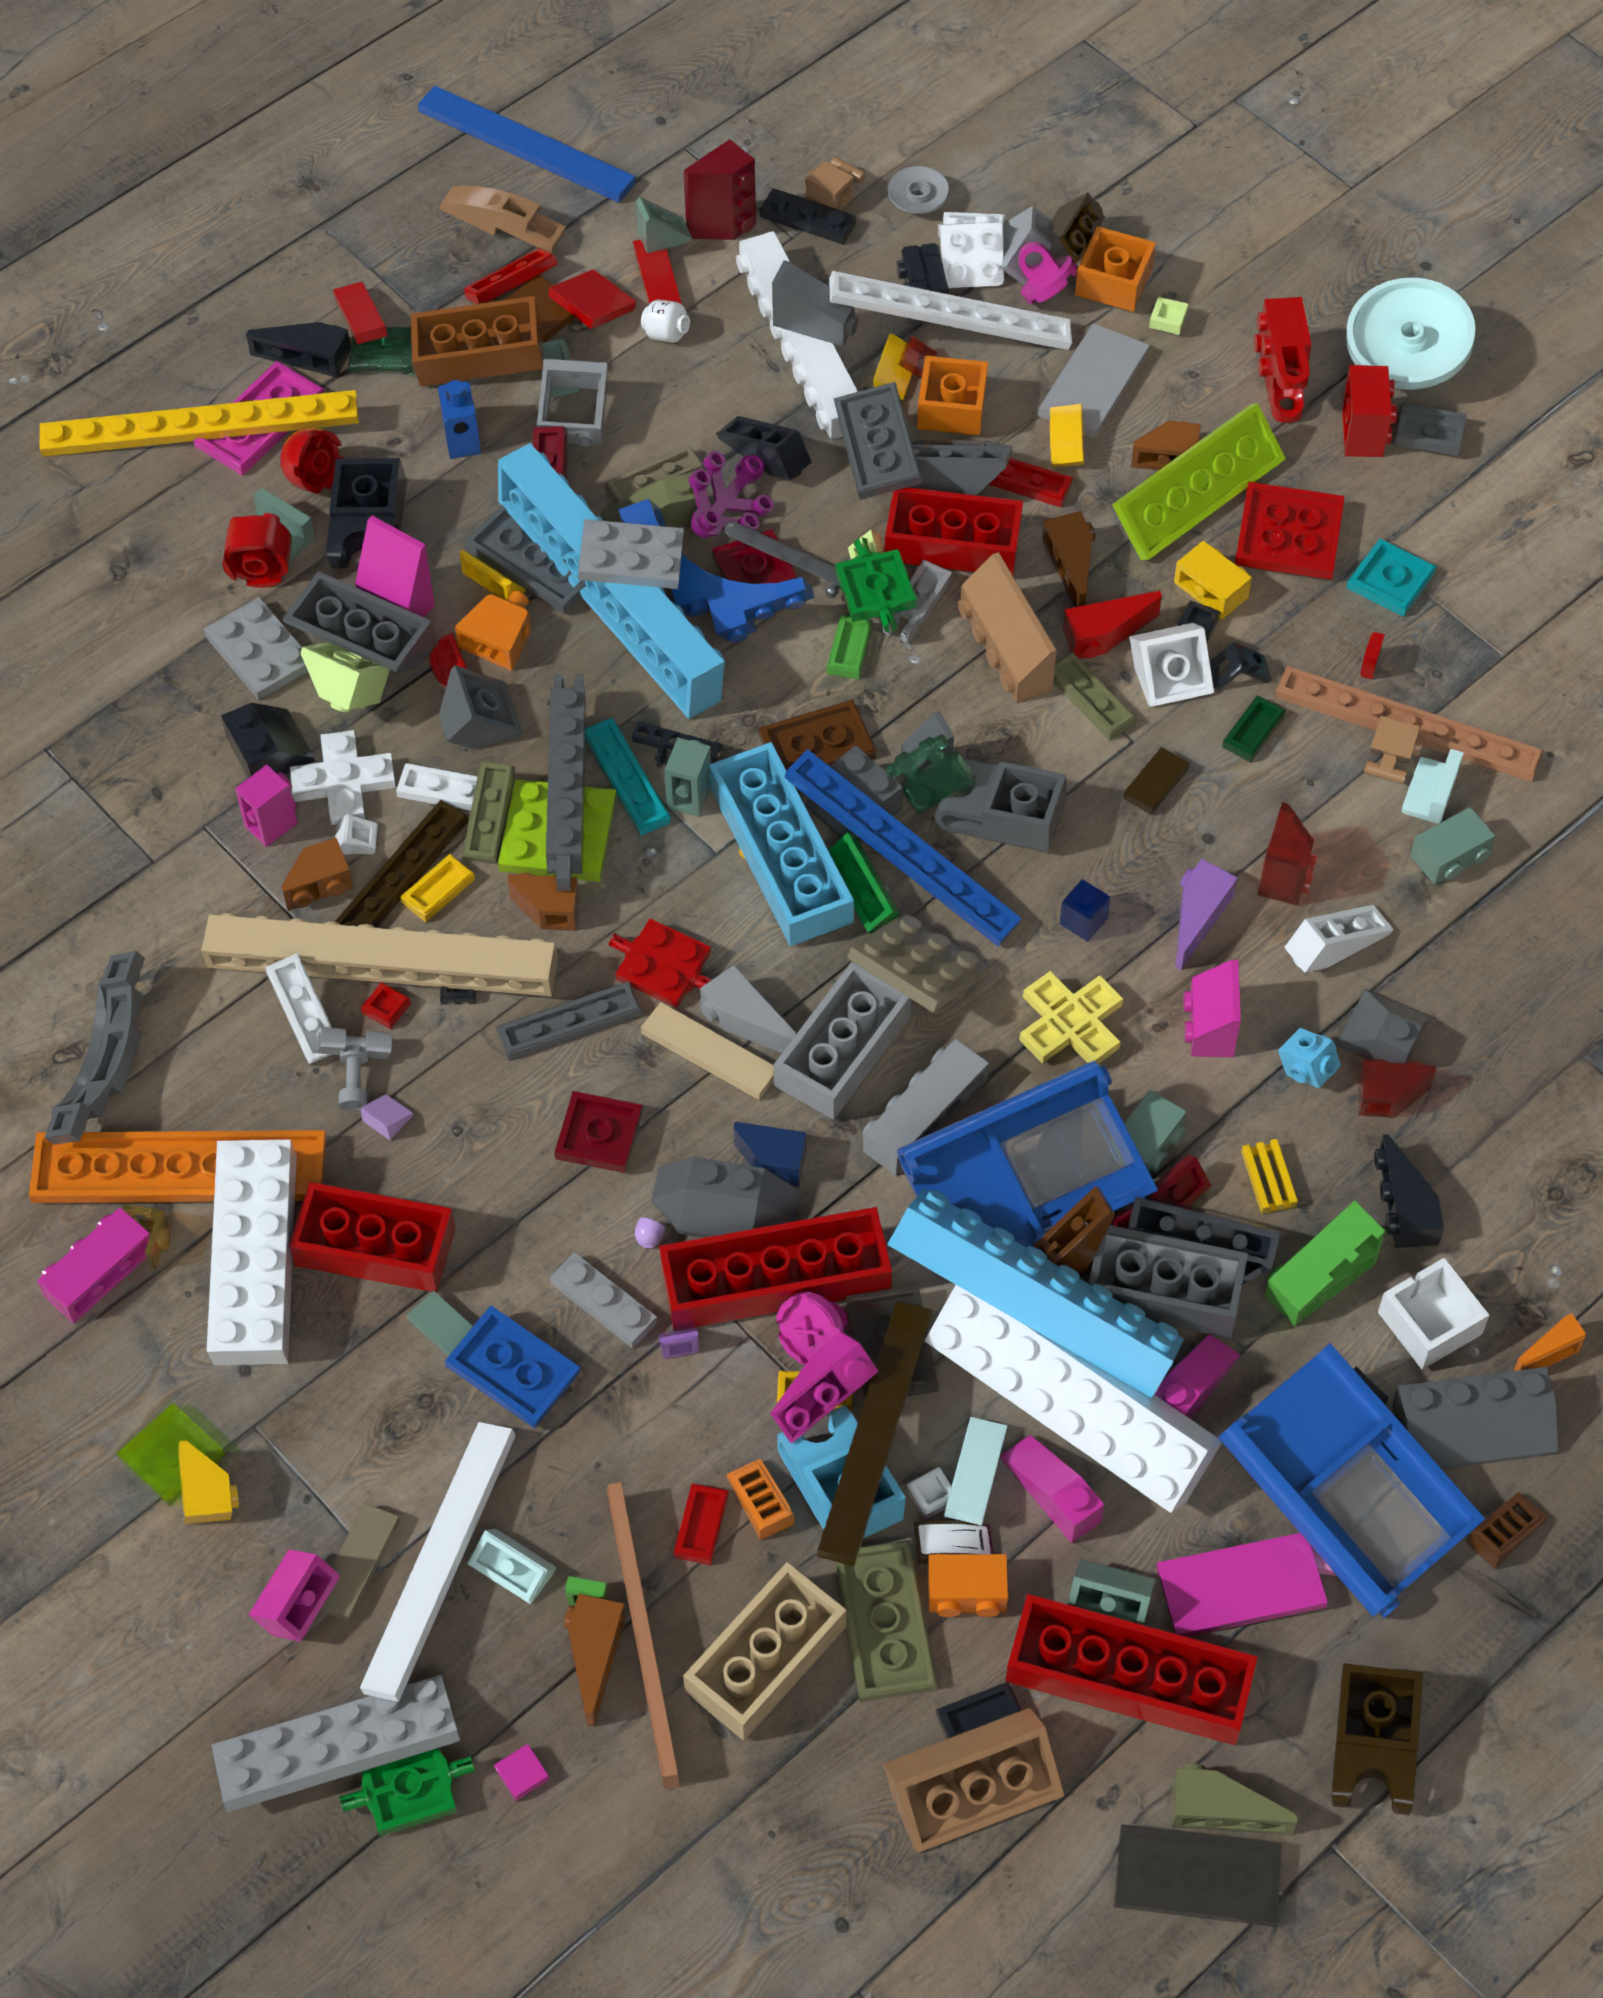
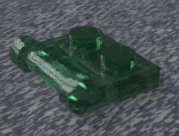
M386 327L388 336L357 344L353 336L351 355L349 356V373L360 374V371H402L403 375H413L411 327Z

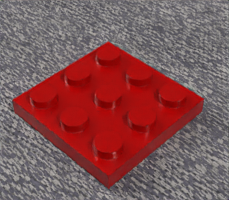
M1248 482L1235 565L1332 580L1345 496Z

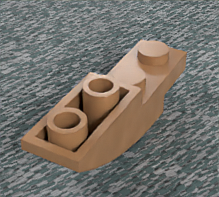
M453 186L439 207L440 210L493 236L500 229L549 253L553 252L563 237L566 226L539 214L540 204L506 191L488 187Z

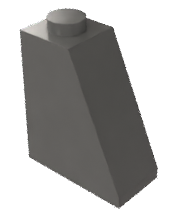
M783 261L772 282L773 326L844 346L848 336H853L858 326V317H855V307L831 303L829 286L791 262Z

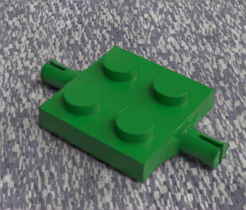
M862 537L861 544L860 538L854 541L858 556L849 561L835 563V573L851 620L856 622L880 617L884 631L890 632L891 628L893 632L898 627L893 614L916 608V597L898 549L884 553L871 552L867 539Z
M439 1748L362 1771V1790L339 1796L343 1813L367 1806L374 1816L380 1837L457 1813L452 1796V1779L475 1773L471 1756L447 1763Z

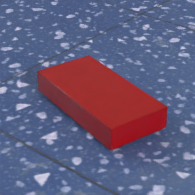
M691 1483L674 1549V1558L712 1565L729 1498L728 1490Z

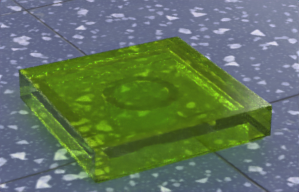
M174 1403L170 1404L116 1453L118 1459L168 1506L182 1495L178 1454L179 1441L187 1440L215 1464L225 1456L224 1450Z

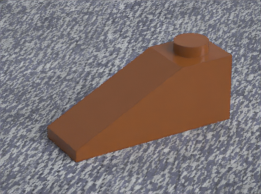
M578 1593L575 1606H568L564 1628L568 1629L586 1722L588 1726L595 1727L625 1622V1609L622 1603Z

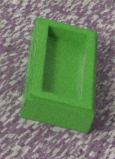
M840 616L827 664V674L860 679L873 629V620L865 619L852 622L850 616Z

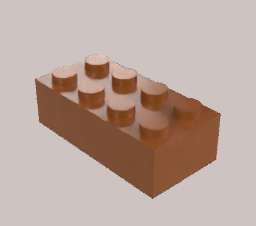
M535 296L411 314L412 363L420 387L448 383L452 380L464 381L543 369L542 320Z

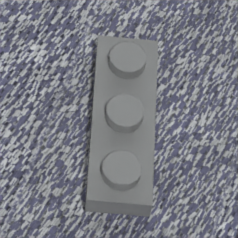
M575 1252L550 1276L551 1285L632 1349L657 1324V1317Z

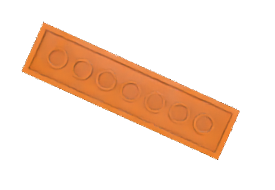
M325 1130L84 1132L80 1141L54 1145L44 1138L46 1132H36L29 1198L31 1203L214 1202L217 1141L291 1139L297 1155L295 1201H303L309 1182L323 1184L327 1136Z

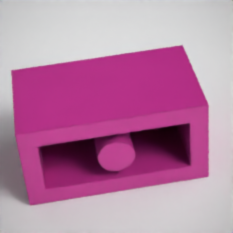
M268 765L235 788L244 827L266 847L298 824L295 813L297 806L291 796L290 790L292 785L283 773L279 772L276 774Z
M288 1549L248 1615L272 1636L301 1642L339 1580L340 1575L317 1554Z

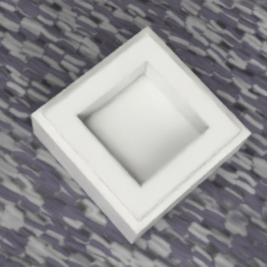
M940 1467L906 1484L907 1492L925 1520L946 1509L952 1486Z

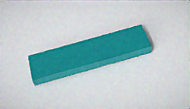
M609 718L587 727L586 743L611 787L616 790V795L638 834L642 836L671 824L670 815L614 719Z

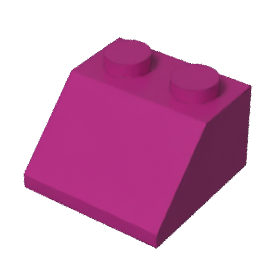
M1238 960L1227 961L1192 977L1190 991H1184L1183 1011L1190 1012V1021H1185L1184 1042L1191 1043V1056L1234 1057L1241 1023Z

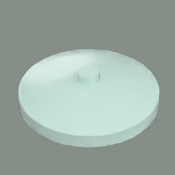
M1423 278L1394 279L1372 288L1354 305L1347 322V348L1355 365L1388 366L1389 379H1394L1395 388L1414 390L1428 388L1450 379L1466 364L1474 346L1475 321L1465 300L1451 288L1439 282Z

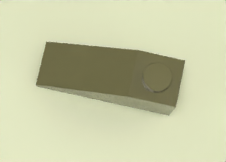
M692 473L663 478L601 511V518L603 521L622 523L619 509L650 499L660 508L666 527L691 524L693 513L698 509L694 490L689 484V476Z
M1187 1764L1183 1768H1176L1173 1778L1172 1827L1293 1835L1297 1825V1814L1217 1770H1207L1204 1765Z

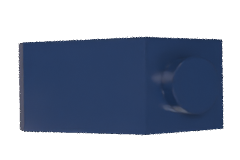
M735 1122L734 1145L750 1166L765 1168L790 1185L799 1187L806 1154V1132Z

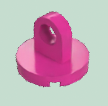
M1029 242L1025 244L1019 252V265L1028 280L1022 287L1021 295L1031 305L1035 302L1034 300L1039 303L1050 299L1067 286L1069 282L1066 278L1070 274L1073 277L1076 276L1077 264L1071 256L1054 259L1042 243ZM1031 252H1038L1043 256L1042 262L1038 265H1029L1025 258Z
M811 1292L798 1293L780 1306L776 1316V1324L779 1323L781 1331L778 1333V1337L788 1355L798 1363L806 1365L813 1354L840 1332L844 1333V1328L848 1324V1317L842 1307L835 1302L826 1300L821 1295Z

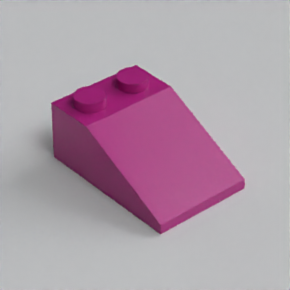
M371 516L367 522L355 582L356 588L425 617L435 606L426 545L380 519Z

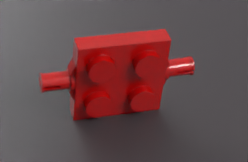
M651 918L640 935L633 941L617 933H614L612 935L613 938H610L609 947L625 953V959L615 973L616 980L622 983L629 981L632 988L674 1008L679 1007L685 995L693 990L694 987L700 989L713 980L702 975L703 966L711 954V947Z

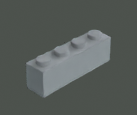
M957 1039L947 1048L941 1047L933 1056L931 1065L924 1072L920 1070L912 1077L907 1090L902 1095L896 1094L887 1104L882 1116L879 1119L873 1118L866 1125L862 1133L863 1152L897 1176L903 1170L898 1158L897 1149L941 1130L987 1081L989 1063Z

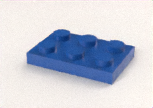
M490 1305L445 1360L447 1368L534 1429L580 1374V1367L492 1305Z

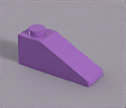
M1201 859L1194 869L1189 868L1180 882L1183 892L1175 965L1180 970L1186 965L1235 895L1238 878L1204 859Z

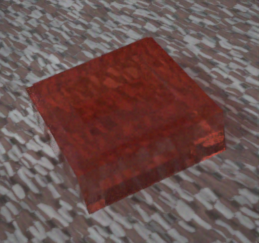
M912 336L906 341L898 365L922 379L925 356L936 357L938 352Z

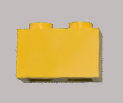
M1205 541L1200 542L1176 562L1174 583L1202 605L1221 611L1220 618L1222 620L1249 598L1252 577L1244 568L1236 566L1224 557L1220 550L1211 547Z

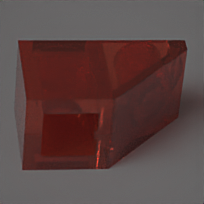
M1383 1059L1363 1061L1359 1076V1116L1397 1117L1431 1089L1436 1066L1425 1065L1421 1062H1409L1407 1064L1391 1063Z

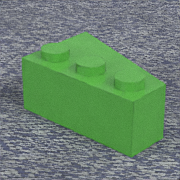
M1354 1200L1285 1265L1277 1266L1268 1275L1265 1297L1296 1327L1376 1265L1386 1231Z

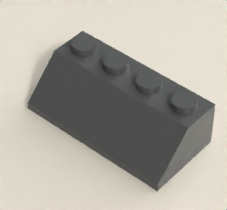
M319 571L283 617L284 623L397 673L418 669L435 646L431 620Z
M1110 1225L1094 1256L1089 1284H1098L1105 1287L1112 1293V1298L1123 1304L1131 1303L1145 1312V1317L1156 1323L1163 1322L1173 1327L1231 1338L1248 1253Z
M1547 1367L1399 1385L1392 1403L1395 1417L1441 1469L1549 1456L1558 1453L1556 1400Z

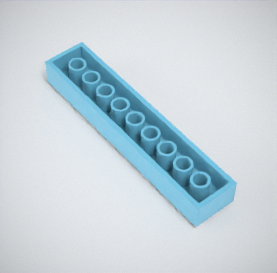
M529 443L498 460V502L506 508V511L531 540L539 544L541 551L547 553V558L555 562V567L563 576L569 570L571 571L568 582L575 587L581 581L578 580V568L584 519L603 521V519L599 516L596 517L590 511L585 499L581 495H576L569 487L566 478L561 473L558 474L550 466L546 455L542 452L539 453ZM585 581L586 585L580 590V596L688 719L721 702L725 666L723 655L718 649H713L709 645L702 631L685 618L681 607L669 600L663 588Z

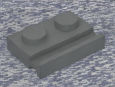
M1403 402L1394 445L1458 457L1467 414Z

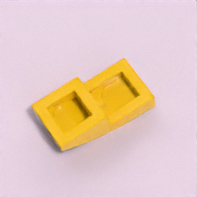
M1074 404L1050 407L1051 465L1053 468L1085 464L1083 405Z

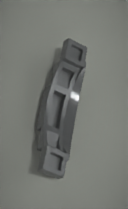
M137 951L111 955L105 973L98 983L94 1025L84 1062L70 1091L60 1103L53 1107L51 1112L52 1118L44 1137L54 1145L80 1141L86 1128L87 1119L101 1117L106 1107L108 1096L121 1094L127 1082V1076L142 1036V1032L133 1026L144 997L142 993L135 989L145 960Z

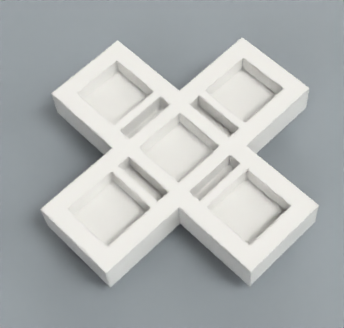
M354 730L320 735L323 762L290 767L294 801L328 797L331 825L338 824L346 814L365 819L362 793L396 788L391 753L358 757Z

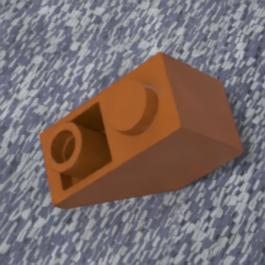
M337 838L303 848L281 886L287 910L296 907H306L314 901L329 896H338L346 890L353 888L350 870Z
M508 874L507 881L510 899L540 929L576 931L579 904L577 877L571 878V891H557L556 875Z

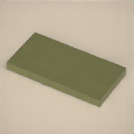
M910 1540L861 1547L855 1567L835 1562L842 1606L847 1610L846 1629L859 1703L937 1691V1682Z

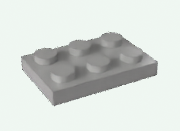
M584 519L578 580L678 589L684 528Z
M260 597L204 628L205 637L258 700L265 698L308 672L301 656L302 646Z

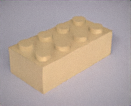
M786 1562L683 1675L685 1693L745 1741L846 1628L847 1610Z

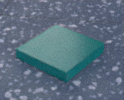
M1379 538L1348 580L1346 588L1404 617L1435 575L1437 566Z

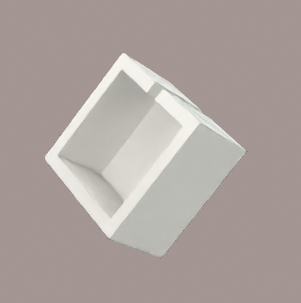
M1445 1258L1417 1273L1415 1281L1410 1277L1384 1292L1378 1310L1379 1315L1422 1370L1481 1336L1489 1318L1487 1311Z

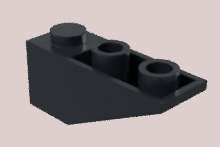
M1383 1134L1380 1147L1374 1150V1164L1376 1170L1382 1171L1383 1181H1380V1197L1382 1203L1387 1202L1389 1210L1385 1217L1387 1234L1393 1235L1395 1248L1439 1245L1444 1231V1224L1438 1195L1389 1134Z

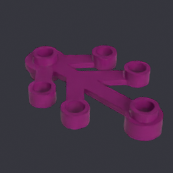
M711 451L703 460V464L708 472L698 468L689 476V484L694 490L698 507L693 513L691 520L693 531L702 538L715 537L730 522L739 523L755 531L759 527V520L752 513L765 517L773 509V501L764 494L759 495L755 500L736 497L746 484H753L762 476L764 472L762 459L756 455L744 456L735 466L736 477L725 488L721 471L726 464L725 457L719 451ZM710 482L715 503L712 506L706 491V487ZM724 511L745 512L740 519L721 516Z

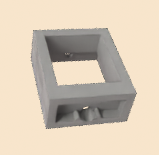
M544 359L537 427L565 426L568 429L567 443L578 444L583 447L602 445L608 389L607 363ZM552 387L598 390L594 424L549 422Z

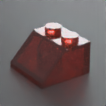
M1284 802L1281 804L1265 856L1258 896L1298 906L1301 894H1309L1318 856L1312 854L1314 839L1291 806Z

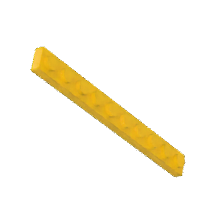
M356 390L40 423V452L42 457L189 442L196 438L208 440L226 438L225 436L236 437L248 434L293 431L304 428L359 424L358 396Z

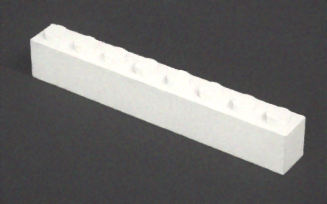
M772 231L739 241L740 255L736 256L738 269L741 274H746L750 293L757 295L760 312L763 317H768L774 339L780 340L785 361H791L794 378L797 384L802 383L807 404L810 407L814 406L820 429H825L831 440L843 437L833 398L858 391L833 343L773 326L772 282L783 261H789L776 234Z

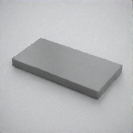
M1093 323L1038 408V416L1050 421V407L1082 404L1085 435L1096 438L1149 353L1150 345Z

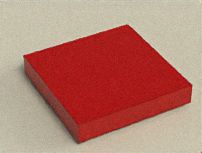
M594 269L551 286L548 297L590 329L632 312L636 306V301Z

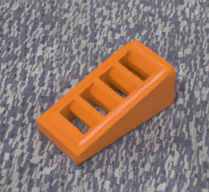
M1572 1313L1566 1315L1518 1358L1514 1371L1549 1367L1579 1353L1586 1333Z
M761 1458L726 1474L760 1541L795 1524L793 1511ZM755 1472H758L760 1476L744 1485L739 1481ZM762 1484L765 1485L766 1489L748 1496L747 1491ZM771 1496L772 1500L758 1507L754 1506L753 1503ZM777 1507V1512L762 1519L760 1514Z

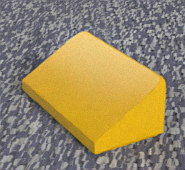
M889 333L874 376L873 387L895 382L900 400H904L920 351L896 335Z
M464 550L459 552L462 574L495 596L507 600L513 591L525 593V588L478 557Z

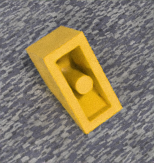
M187 1440L179 1441L178 1454L184 1525L231 1520L232 1508H239L237 1485H230L229 1474Z

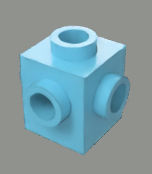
M1299 1028L1278 1050L1286 1075L1299 1083H1306L1316 1088H1320L1341 1066L1333 1040L1325 1035H1318Z

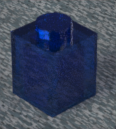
M1081 879L1062 901L1059 924L1088 942L1108 919L1111 896Z

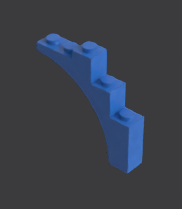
M650 499L619 509L622 523L666 527L660 508ZM683 553L681 554L678 589H672L675 604L681 607L685 615L700 616L708 612V608H710L716 634L726 642H739L745 640L748 637L747 634L756 632L755 618L758 620L768 619L774 616L778 610L800 608L806 604L807 600L815 598L812 585L803 577L780 583L766 584L730 581L704 571L692 563Z

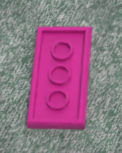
M276 361L232 403L325 393V389ZM289 431L255 435L248 434L236 437L225 436L226 438L208 440L196 438L193 442L195 447L243 476Z
M1300 1533L1157 1562L1156 1566L1173 1632L1185 1637L1327 1608L1328 1604L1312 1547Z

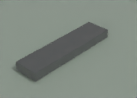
M628 981L496 1026V1030L508 1061L642 1015L641 1008Z

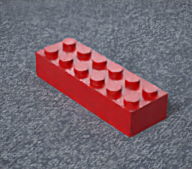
M877 1207L659 1246L660 1266L673 1331L776 1313L785 1301L798 1293L811 1292L821 1295L826 1300L836 1302L891 1292L892 1269Z
M1027 1594L1008 1661L1005 1682L1009 1681V1683L1236 1746L1258 1656Z

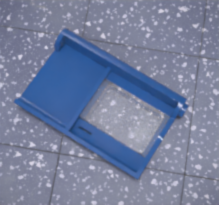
M1091 1061L897 1149L900 1164L916 1197L923 1188L928 1191H939L948 1197L950 1204L961 1210L965 1208L977 1213L982 1218L981 1222L993 1229L999 1227L1008 1231L1014 1236V1241L1026 1248L1033 1246L1095 1186L1101 1189L1113 1211L1134 1202L1136 1196L1145 1197L1158 1191L1108 1094V1085L1112 1084L1111 1076L1103 1064L1098 1065L1095 1061Z

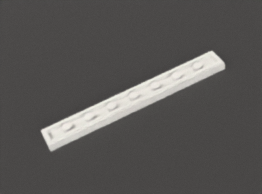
M832 271L829 278L831 303L1069 350L1072 344L1070 319Z
M478 1422L360 1686L365 1695L396 1702L400 1701L516 1435L513 1429Z

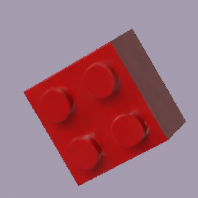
M1349 365L1341 407L1344 456L1383 457L1385 445L1391 444L1392 426L1390 423L1395 424L1397 409L1396 404H1391V399L1394 398L1395 381L1394 379H1389L1388 366Z

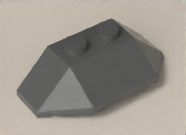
M972 440L912 441L923 483L910 486L909 488L978 495L1007 467L1013 452L1012 446L991 441Z
M693 1156L659 1167L651 1200L653 1205L661 1211L679 1234L705 1238L796 1221L801 1191L765 1168Z

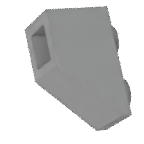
M1034 206L1005 222L1002 269L1022 285L1027 282L1028 278L1019 265V252L1021 248L1029 242L1042 243L1048 250L1052 246L1053 227L1051 220ZM1031 252L1026 256L1025 260L1029 265H1038L1043 260V256L1038 252Z

